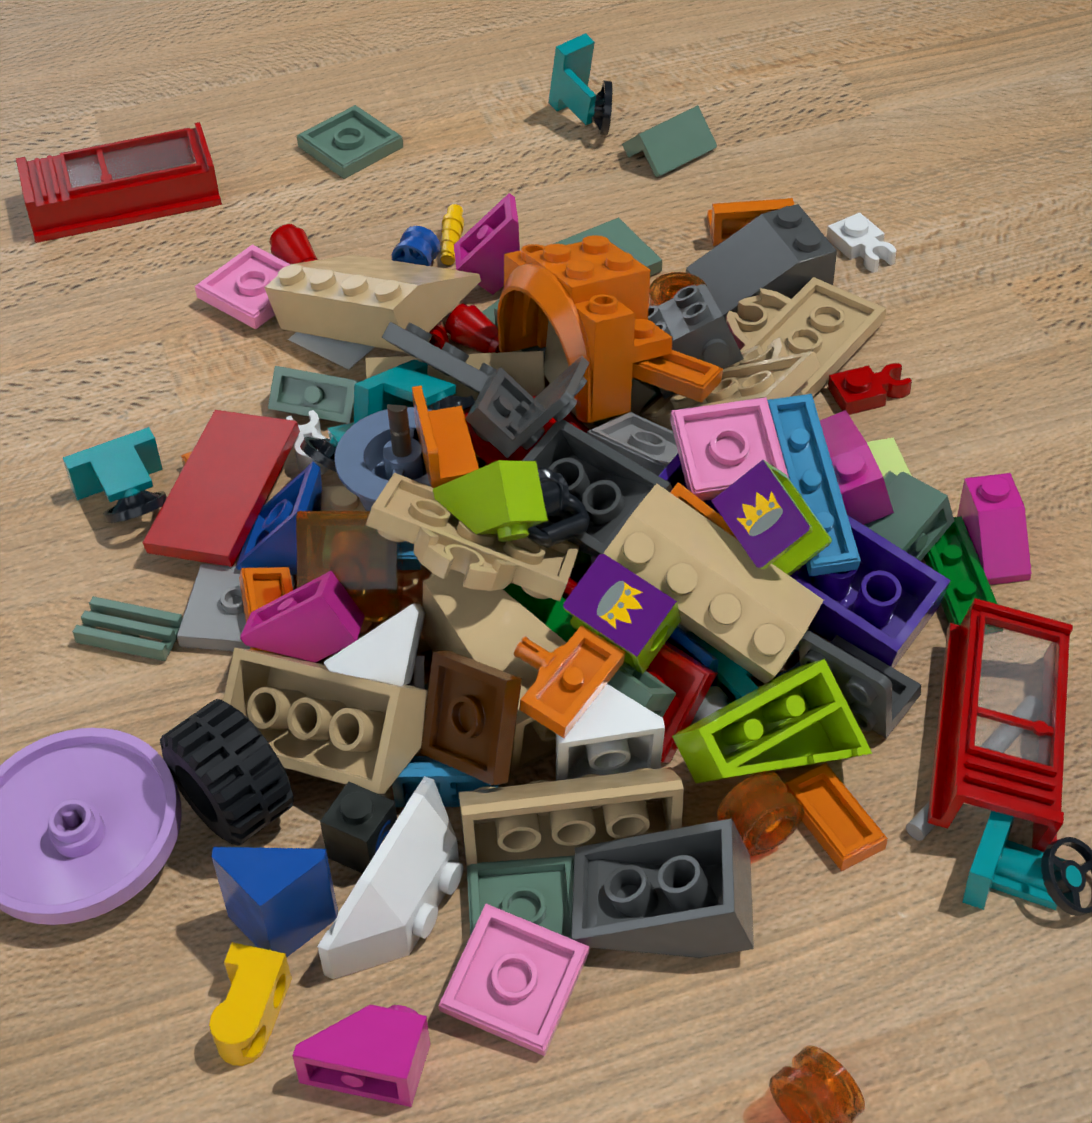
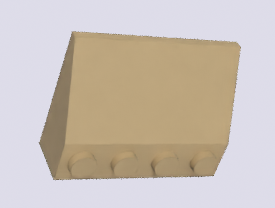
M352 254L290 264L282 268L278 272V276L264 288L280 329L404 352L382 338L390 322L403 329L410 322L429 333L481 279L477 273Z

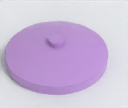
M79 728L42 738L21 749L0 765L1 911L14 918L36 924L60 925L81 922L121 906L137 895L154 879L174 848L182 817L180 793L166 762L156 750L143 740L125 732L107 728Z

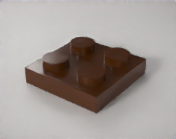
M449 650L433 652L421 754L490 785L508 783L522 678Z

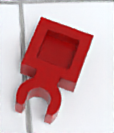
M900 363L888 364L883 367L881 372L874 373L868 365L829 375L827 388L842 411L846 410L851 415L885 406L887 396L890 398H904L908 396L911 391L912 380L910 378L900 380L902 365Z

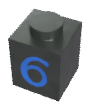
M348 782L320 820L327 857L363 874L397 820L395 801Z

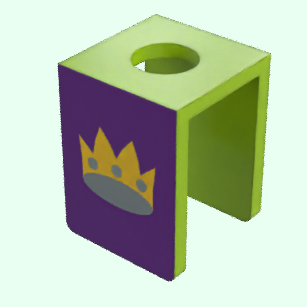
M765 460L760 461L711 500L755 566L759 569H765L770 564H773L790 576L832 542L829 534L787 475Z
M605 554L598 555L563 604L565 611L573 616L570 623L574 629L578 630L583 625L625 651L624 662L641 674L645 672L681 622L676 600Z

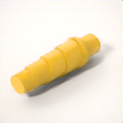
M457 204L448 206L447 214L442 219V247L440 254L441 262L445 265L454 264V244L461 238L463 233V209Z

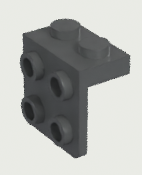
M705 284L687 286L679 290L671 300L659 306H649L648 320L654 322L656 326L673 337L672 350L723 369L744 359L723 314ZM658 387L664 399L676 394Z
M583 356L579 357L535 398L500 367L487 379L465 419L472 425L478 437L486 442H490L506 458L520 446L528 450L544 434L545 429L543 426L549 420L554 418L559 422L575 407L577 400L574 396L587 382L583 375L589 362Z
M806 631L799 641L800 666L822 659L826 660L860 729L864 731L873 730L887 738L921 695L920 683L838 635L829 643L816 634Z

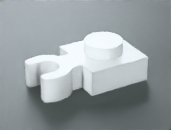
M861 213L852 215L827 227L826 238L850 260L861 256L864 259L863 264L867 270L873 273L877 272L879 259L885 260L889 265L895 264V247L888 242H884L885 233Z

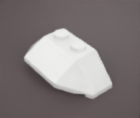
M424 776L338 912L334 923L317 947L324 976L337 979L410 955L419 938H426L431 933L437 919L438 906L445 894L451 895L457 889L463 873V864L459 863L457 838L433 779Z

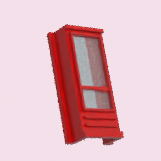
M200 122L194 123L195 128L192 129L189 127L63 152L56 156L48 155L46 158L41 159L35 158L34 160L27 161L26 157L16 158L24 202L35 242L39 243L222 205L214 164Z
M974 598L961 625L950 623L946 637L927 823L948 829L963 803L1033 822V849L1044 852L1051 842L1057 840V832L1064 824V812H1061L1069 642L1073 625Z

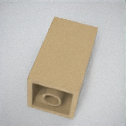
M452 569L449 570L445 579L433 573L428 579L423 581V609L426 614L422 629V635L432 651L449 650L522 678L510 774L555 753L556 733L519 710L520 699L536 681L539 670L520 658L515 657L514 651L518 643L522 642L525 636L550 653L567 642L503 589L485 591L463 587L462 583L465 574Z

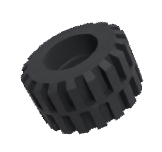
M221 699L211 701L161 736L160 745L163 760L166 762L177 788L199 818L216 835L227 842L240 846L293 806L294 800L290 781L276 753L257 727L243 713Z

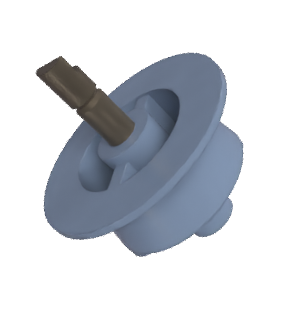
M387 404V410L373 413L352 425L338 442L335 451L336 472L343 485L360 498L367 516H369L373 504L394 473L430 486L416 430L414 407Z

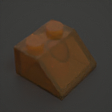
M297 511V588L332 571L365 615L364 620L371 622L388 620L401 612L404 585L401 542L388 540L382 537L377 529L367 526L366 522L370 511Z

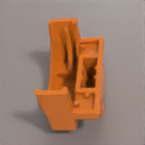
M598 235L587 236L583 238L582 242L568 245L549 244L543 246L529 244L523 246L520 251L504 254V289L500 296L497 310L500 353L512 352L537 345L540 348L546 347L549 319L560 340L568 366L572 365L581 356L589 362L583 375L587 382L574 396L577 400L575 409L579 421L591 423L629 413L631 411L633 363L672 354L673 337L656 326L654 322L648 320L651 270L634 259L631 254L624 252L611 243L606 237Z

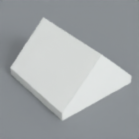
M411 604L324 661L325 666L331 672L398 686H405L411 683L426 612L421 604Z
M607 684L565 738L556 734V781L580 778L587 774L609 775L632 772L639 768L659 769L661 767L665 732L663 718Z

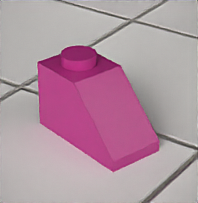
M508 193L454 244L456 270L479 274L481 281L477 285L492 295L504 286V254L520 251L519 222L516 200L513 195Z
M1011 473L964 478L957 517L962 516L989 584L1030 580L1032 573L1025 506Z
M329 571L251 612L240 639L246 646L315 663L331 654L334 656L358 640L365 615L334 573Z
M370 1004L296 1044L292 1056L299 1083L412 1107L431 1045L427 1016L420 1015L415 1010L402 1005H392L386 1008Z

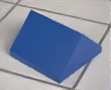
M314 461L262 507L244 542L236 565L238 570L241 571V568L289 567L290 575H310L322 535L321 469Z
M213 847L211 857L228 917L257 948L285 953L287 958L337 918L338 907L326 849Z

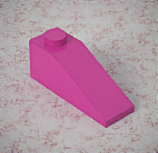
M845 410L820 420L847 515L864 525L894 513L883 475L867 442L847 411Z

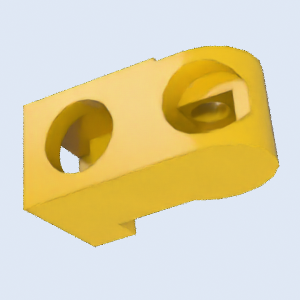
M232 942L224 961L231 987L226 1000L216 1006L212 1012L209 1026L219 1056L231 1065L244 1066L253 1063L265 1050L290 986L292 976L285 953Z

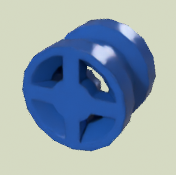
M417 225L410 226L404 231L400 242L395 246L391 254L392 260L431 266L432 261L436 259L441 249L440 241L431 230Z

